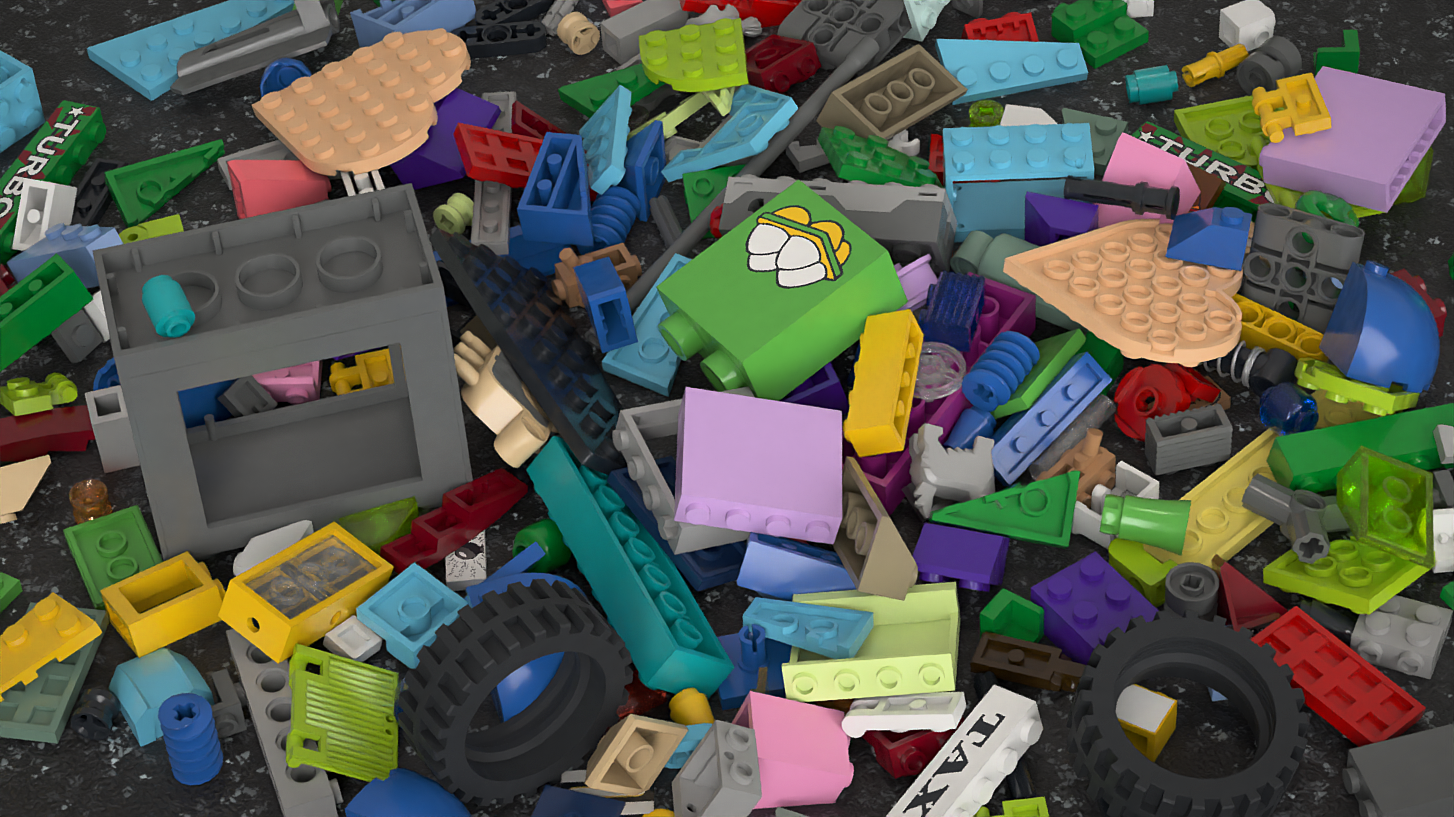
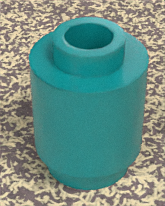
M1167 65L1134 70L1133 74L1125 75L1129 103L1138 102L1139 105L1172 100L1173 92L1178 91L1176 72L1169 71Z
M159 275L148 280L142 288V303L157 334L162 337L171 338L183 336L195 322V314L181 285L168 275Z

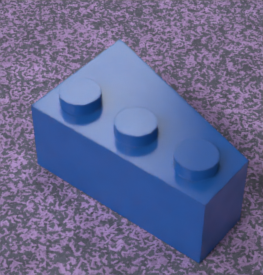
M546 132L517 208L524 240L594 247L588 166L581 135Z

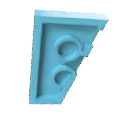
M755 597L743 614V627L748 625L749 632H752V624H756L764 628L767 638L833 659L854 658L874 627L873 612Z

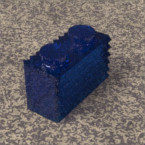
M943 270L940 273L937 284L929 285L927 293V306L929 308L928 310L921 309L918 325L924 333V346L970 352L986 302V279L982 275L977 277L975 274L970 276L967 273L962 275L960 272L955 274L952 271L947 273Z

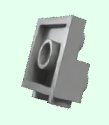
M1395 595L1370 615H1359L1351 635L1350 648L1370 664L1404 672L1408 675L1431 679L1452 622L1453 610Z

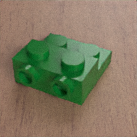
M1078 0L1070 5L1061 3L1052 13L1051 35L1061 43H1079L1085 62L1094 69L1148 42L1149 31L1127 15V3L1123 0Z

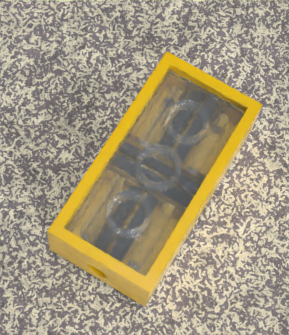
M334 521L231 579L218 617L279 664L293 655V648L296 643L309 646L351 616L355 615L357 617L356 608L388 584L394 567Z

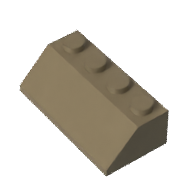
M917 44L831 92L816 122L822 127L834 129L835 126L848 128L855 132L856 136L866 139L868 135H876L888 140L962 97L968 89L921 45Z
M847 456L842 470V521L832 545L857 591L904 601L908 587L912 588L916 582L918 566L855 458Z

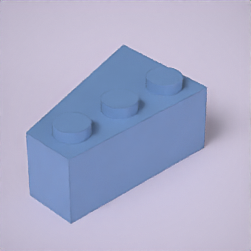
M380 0L381 7L366 13H362L361 9L350 12L359 47L362 48L370 47L383 41V38L392 32L405 34L443 28L450 33L454 29L464 27L466 23L474 19L476 9L473 0H395L393 2L391 0Z
M60 223L46 230L44 233L45 238L9 260L7 264L17 283H19L57 253L74 270L86 288L99 286L93 250L121 245L123 242L115 227H99L97 224L92 226H82L81 224L69 226Z

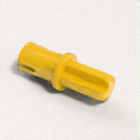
M1243 44L1234 45L1218 53L1214 51L1209 52L1202 60L1184 66L1182 68V72H1184L1182 77L1189 87H1194L1215 76L1221 78L1224 76L1225 71L1239 66L1249 56V53Z

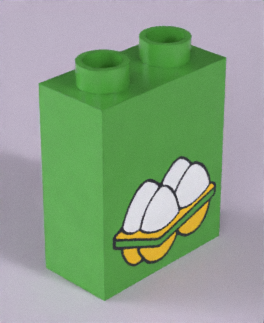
M799 179L656 286L670 315L658 324V329L666 343L680 359L687 361L698 352L704 358L700 362L701 369L718 392L749 386L755 398L780 401L858 341L861 333H864L867 316L897 311L908 302L888 250Z

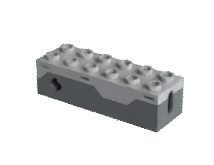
M751 174L742 175L741 177H728L724 203L715 207L711 212V234L716 239H720L797 180L787 176H781L777 179H764ZM823 178L801 181L888 250L893 265L900 263L902 268L917 259L930 254L932 259L928 264L934 274L949 275L957 220L945 188L932 184L910 187L895 182L873 185L859 180L837 183Z

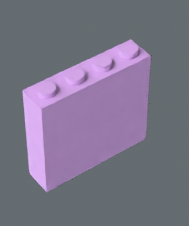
M1322 66L1314 79L1331 116V128L1295 136L1292 127L1283 129L1284 138L1278 143L1270 142L1269 145H1265L1261 150L1259 165L1263 167L1264 183L1304 193L1309 190L1322 191L1323 193H1330L1341 197L1349 204L1388 213L1446 123L1445 94Z
M686 387L678 413L674 521L767 534L775 537L807 540L816 543L834 544L842 521V411Z

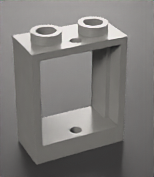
M715 720L672 781L675 817H747L762 797L754 729Z

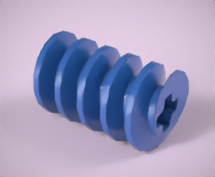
M616 186L609 187L602 195L597 194L591 206L594 247L576 245L581 255L625 242L627 234H629L641 209L640 201L635 194L625 188Z
M1006 331L998 334L992 344L987 347L985 353L979 357L978 362L972 366L970 372L964 376L962 391L970 403L986 412H992L996 410L998 405L1007 403L1011 394L1016 392L1018 385L1022 384L1025 376L1031 372L1032 367L1039 361L1040 354L1035 343L1018 332Z
M181 693L166 699L159 708L158 719L161 723L160 727L175 779L181 784L190 786L210 781L219 773L223 766L224 757L210 703L202 696L194 693Z

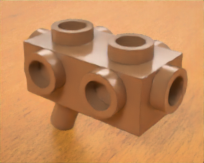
M624 243L578 257L571 248H565L559 254L562 262L554 264L556 279L551 282L552 289L561 301H566L569 308L579 305L585 308L579 293L573 267L609 256L627 292L638 280V276L642 275L640 262L636 255H630Z
M1089 428L1086 437L1073 449L1066 450L1060 460L1048 471H1043L1036 481L1059 476L1074 470L1080 471L1076 501L1083 503L1090 509L1092 491L1095 486L1101 484L1112 490L1116 483V455L1110 453L1104 447H1100L1103 432L1096 428Z

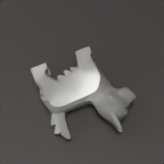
M924 423L918 429V434L914 433L910 437L909 454L912 458L909 473L912 476L911 481L916 487L913 494L916 501L913 505L919 509L924 519H929L933 496L944 497L963 503L995 493L994 465L991 454L994 448V439L977 436L974 440L973 449L965 448L962 450L956 447L954 450L951 448L945 450L938 441V438L943 434V427Z

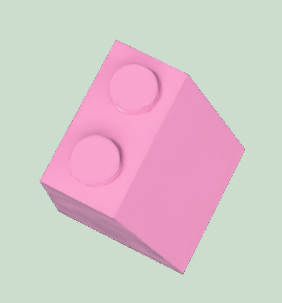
M1123 132L1117 141L1102 181L1135 186L1142 181L1148 182L1150 187L1170 189L1172 186L1179 187L1180 201L1176 216L1188 213L1201 192L1184 159ZM1093 203L1099 205L1098 229L1134 219H1160L1159 224H1173L1174 220L1166 219V215L1145 212L1143 215H1138L1132 212V208Z
M753 691L749 692L731 724L755 730L762 797L753 809L835 803L843 788H847L851 784L854 773L853 763L849 762L848 754L850 736L842 729V721L845 717L844 711Z

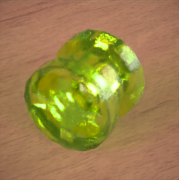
M981 100L973 103L969 109V119L971 121L969 127H993L1000 125L1004 113L1003 106L993 100Z

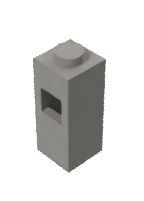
M646 0L600 23L603 50L622 65L640 53V35H646L654 30L669 31L680 29L685 26L689 18V11L681 9L679 0Z
M121 385L85 393L104 473L139 466L140 462Z

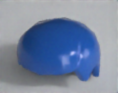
M286 57L273 61L266 67L260 80L261 98L268 93L278 92L291 86L293 81L298 78L310 77L312 75L311 71L300 60Z

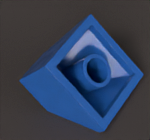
M655 120L626 141V147L628 148L624 158L626 171L622 180L616 185V187L625 188L637 196L641 209L636 217L640 221L647 222L651 214L649 201L652 197L658 198L666 180L661 172L666 166L663 122Z
M1212 207L1177 215L1173 222L1166 257L1241 271L1252 214L1244 213L1235 207H1225L1223 209Z

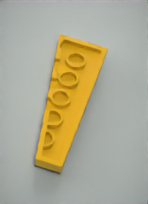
M52 592L48 597L39 601L19 621L9 626L0 635V702L4 700L1 694L18 682L22 681L24 685H27L39 677L36 673L37 669L54 658L61 662L102 634L96 621Z

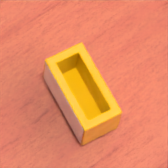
M1132 684L1120 694L1116 705V715L1122 730L1130 742L1152 762H1155L1176 729L1177 700L1161 692H1154L1137 684Z

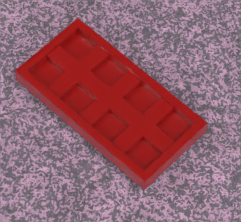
M459 122L453 133L467 177L481 182L492 181L502 183L512 188L526 187L543 139ZM589 185L590 201H595L598 193L591 189Z
M1297 606L1250 639L1260 647L1268 643L1274 648L1276 654L1273 660L1279 667L1288 664L1294 673L1290 682L1291 688H1302L1305 697L1304 703L1358 747L1399 737L1418 722L1426 710L1424 705Z

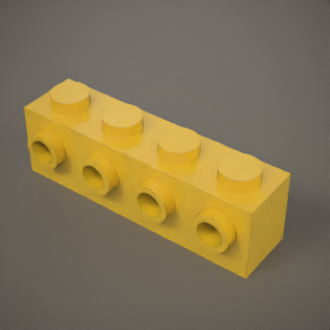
M911 309L867 316L864 333L860 335L861 350L859 360L854 365L855 381L853 390L849 392L850 407L848 418L843 422L845 439L847 442L852 443L859 457L904 450L924 337Z

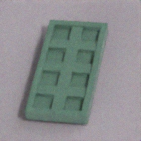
M30 602L25 615L29 611H31L37 603ZM76 607L96 621L102 634L61 662L54 658L37 669L36 673L39 677L27 685L20 681L1 694L4 700L0 702V737L58 744L109 624L107 611Z

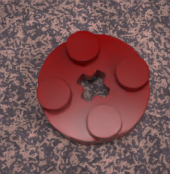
M1151 364L1152 366L1145 368L1139 366L1132 369L1121 380L1115 392L1114 402L1118 403V415L1114 414L1117 426L1127 436L1145 442L1146 420L1148 417L1154 419L1155 416L1162 417L1163 414L1169 416L1170 413L1177 414L1178 411L1184 413L1191 404L1190 394L1185 391L1184 383L1179 375L1159 364ZM1149 396L1155 398L1154 406L1146 412L1148 404L1145 402Z

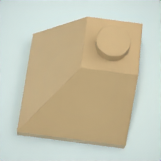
M49 455L0 467V524L17 520L15 512L25 509L52 465Z
M633 714L628 715L612 726L599 741L597 749L587 764L585 784L592 789L632 796L649 790L688 732V728L683 724Z

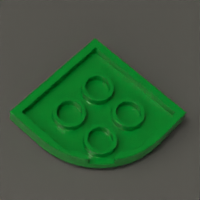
M835 126L834 129L826 127L821 129L818 141L839 178L850 181L859 180L873 185L895 182L910 187L932 184L944 188L937 178L938 176L928 169L930 165L928 161L919 157L908 156L889 147V142L882 137L868 135L866 139L856 136L855 132L842 126Z

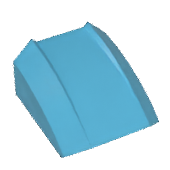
M165 647L143 657H136L117 665L109 685L110 693L120 701V711L141 747L163 736L160 727L161 723L158 719V711L162 703L169 697L181 693H194L205 698L210 703V706L215 705L210 688L187 657Z

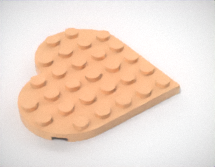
M443 28L405 34L392 32L387 34L383 41L370 47L359 48L351 56L339 62H331L325 65L321 71L310 77L298 78L293 81L291 86L278 92L264 95L260 101L252 104V108L256 117L310 170L328 176H335L337 174L336 170L341 172L353 171L354 175L362 174L388 166L406 157L429 138L427 131L431 125L437 124L438 119L434 103L460 85L462 82L461 74L464 70L470 69L471 60L464 41Z
M1134 219L1119 222L1005 258L1003 272L1018 281L1020 285L1027 287L1043 298L1046 303L1065 313L1071 320L1087 328L1097 338L1120 349L1121 354L1125 357L1132 359L1145 358L1160 362L1179 363L1186 367H1195L1200 362L1226 356L1235 348L1240 339L1242 312L1231 297L1240 289L1243 269L1237 271L1167 258L1166 252L1173 224H1159L1160 219Z

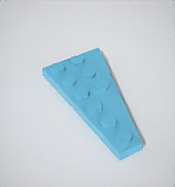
M228 0L88 47V56L90 60L152 101L169 91L170 86L178 79L177 63L183 54L288 13L293 9L294 0Z

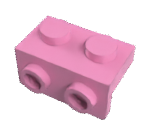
M319 360L252 376L276 402H288L297 405L320 400L323 362Z

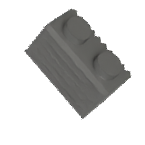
M1218 403L1214 406L1208 404L1206 408L1203 406L1199 409L1193 408L1192 411L1186 409L1184 413L1178 411L1177 414L1170 413L1169 416L1163 414L1162 417L1155 416L1154 419L1148 417L1146 420L1145 456L1154 475L1174 474L1179 470L1197 466H1211L1216 462L1231 459L1232 425L1222 405Z

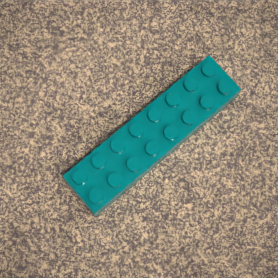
M553 435L526 471L534 483L535 492L543 499L547 506L549 517L557 524L562 533L564 544L572 551L577 560V568L587 578L592 587V595L601 603L608 616L607 622L625 642V647L630 652L632 661L639 672L638 677L640 681L652 690L661 689L675 695L687 688H696L699 693H704L708 700L735 668L675 564L607 482L608 475L584 466L576 458L565 440Z

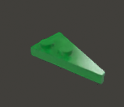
M641 63L562 86L558 89V92L563 102L591 118L619 85L631 91L630 106L664 85L665 82L660 80L659 84L652 82L645 75Z
M222 139L105 172V182L126 228L137 226L146 221L215 163L218 158H221L225 154Z
M1070 471L1059 476L1035 481L1027 485L1010 488L931 511L929 522L1065 549L1069 547L1080 471Z

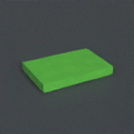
M1079 328L1035 342L1040 354L1038 363L1025 376L1022 384L1018 385L1016 392L1011 394L1009 401L1004 405H998L996 410L990 412L994 419L1027 410L1034 404L1085 343L1087 338Z
M138 505L63 529L65 540L92 605L96 610L106 611L100 590L163 562Z

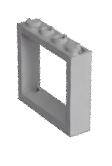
M749 386L721 391L723 393L754 397ZM682 399L620 410L616 429L612 433L614 446L623 453L629 475L632 480L637 481L643 493L644 504L648 510H652L658 522L659 533L664 540L668 541L674 555L748 540L750 532L674 521L675 499L644 440L678 433V413Z

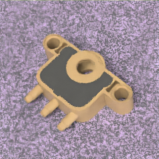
M466 331L460 337L462 342L458 343L454 348V352L457 353L454 354L456 372L465 381L461 389V396L471 411L497 435L494 447L499 456L512 467L518 468L533 453L539 454L547 444L551 431L559 432L500 347L497 345L491 350L477 336H474L470 331Z

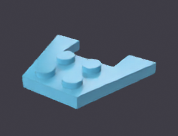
M748 84L742 85L733 95L731 111L729 112L730 116L733 117L703 148L681 150L661 172L667 181L671 182L682 178L684 173L704 171L748 156L758 155L768 147V141L775 133L788 126L790 123L789 118L799 108L792 97Z

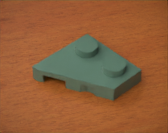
M1063 108L1062 124H1090L1094 174L1104 176L1122 132L1128 134V122Z

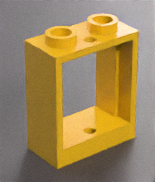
M188 551L100 590L111 624L138 658L221 621L222 619L218 617L226 593L219 579L212 580L203 561L197 563Z

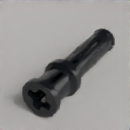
M1068 175L1064 185V198L1132 208V212L1138 215L1149 212L1166 215V219L1174 220L1179 207L1180 189L1172 186L1170 189L1150 187L1148 182L1142 181L1134 186Z

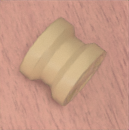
M580 12L567 14L560 21L557 28V36L560 40L568 44L569 48L578 55H583L593 50L600 38L598 28L590 23Z

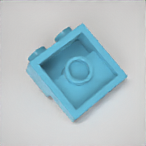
M414 562L356 608V613L359 621L386 640V650L407 667L416 669L420 662L417 654L423 645L430 647L438 637L435 631L443 623L449 626L460 617L457 611L466 606L468 602Z

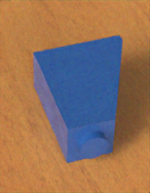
M609 256L573 267L579 293L602 353L637 343L638 339L626 290Z

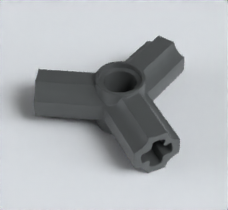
M1260 474L1252 478L1242 498V507L1280 525L1281 533L1290 539L1292 550L1297 553L1299 561L1313 564L1320 558H1326L1330 548L1327 532L1347 531L1350 528H1358L1362 518L1359 510V501L1351 494L1321 497L1308 490L1293 491Z

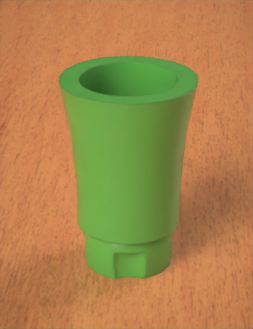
M1106 494L1099 532L1118 535V539L1143 543L1182 556L1191 500H1162L1126 495L1124 499L1121 496Z

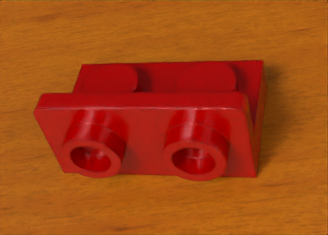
M1011 12L1003 15L1001 18L987 20L986 18L974 19L964 25L961 39L1039 42L1031 12L1024 14Z

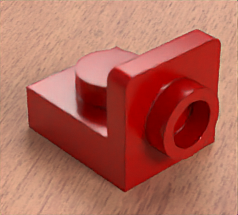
M1168 362L1164 366L1179 375L1184 383L1185 391L1190 394L1192 402L1200 398L1213 403L1221 391L1193 367Z

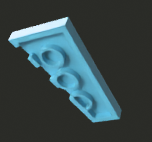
M936 39L935 43L940 64L968 89L966 94L953 101L952 105L1087 80L1088 70L1079 43Z
M622 85L617 87L579 130L580 135L584 138V149L587 151L585 156L589 164V185L591 189L600 195L611 185L616 186L622 180L626 171L624 158L628 151L626 139L630 132L628 120L632 108L630 107L631 91Z
M677 253L674 254L632 316L638 342L609 351L602 360L604 371L669 397L681 359L669 347L658 329V324L670 315L656 286L692 259Z

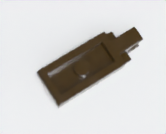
M986 631L983 632L970 662L971 672L973 673L991 671L998 679L1049 691H1061L1062 688L1070 692H1076L1086 665L1072 662V658L1063 655L1060 648Z

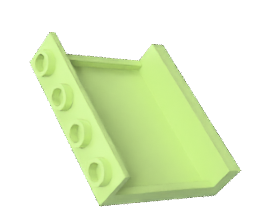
M956 582L914 585L912 588L908 587L904 601L859 592L857 589L793 594L792 602L873 612L874 627L854 658L833 659L792 646L789 663H782L781 666L786 699L798 702L955 691L960 632V610Z

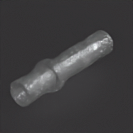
M1099 394L1044 452L1029 465L1028 470L1032 472L1030 474L1031 477L1036 481L1043 471H1048L1052 468L1066 450L1073 449L1086 437L1089 428L1099 429L1105 420L1115 412V407H1112L1113 402L1107 396Z

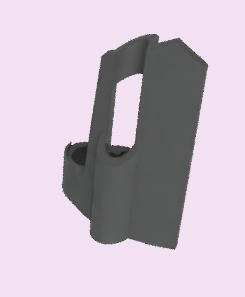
M294 0L297 9L183 54L177 63L178 79L170 86L171 91L179 95H185L264 68L280 58H293L327 46L331 35L338 33L340 30V22L334 0Z

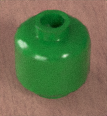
M542 519L521 529L516 534L512 549L513 557H516L536 541L546 554L527 573L547 574L567 564L571 558L572 551L564 544L562 533L557 524L551 519Z

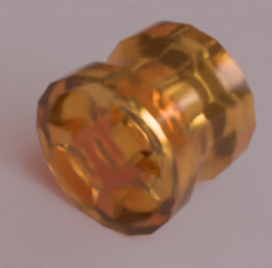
M88 479L76 483L71 488L69 501L73 507V516L77 524L113 513L112 505L108 500V489L103 482Z

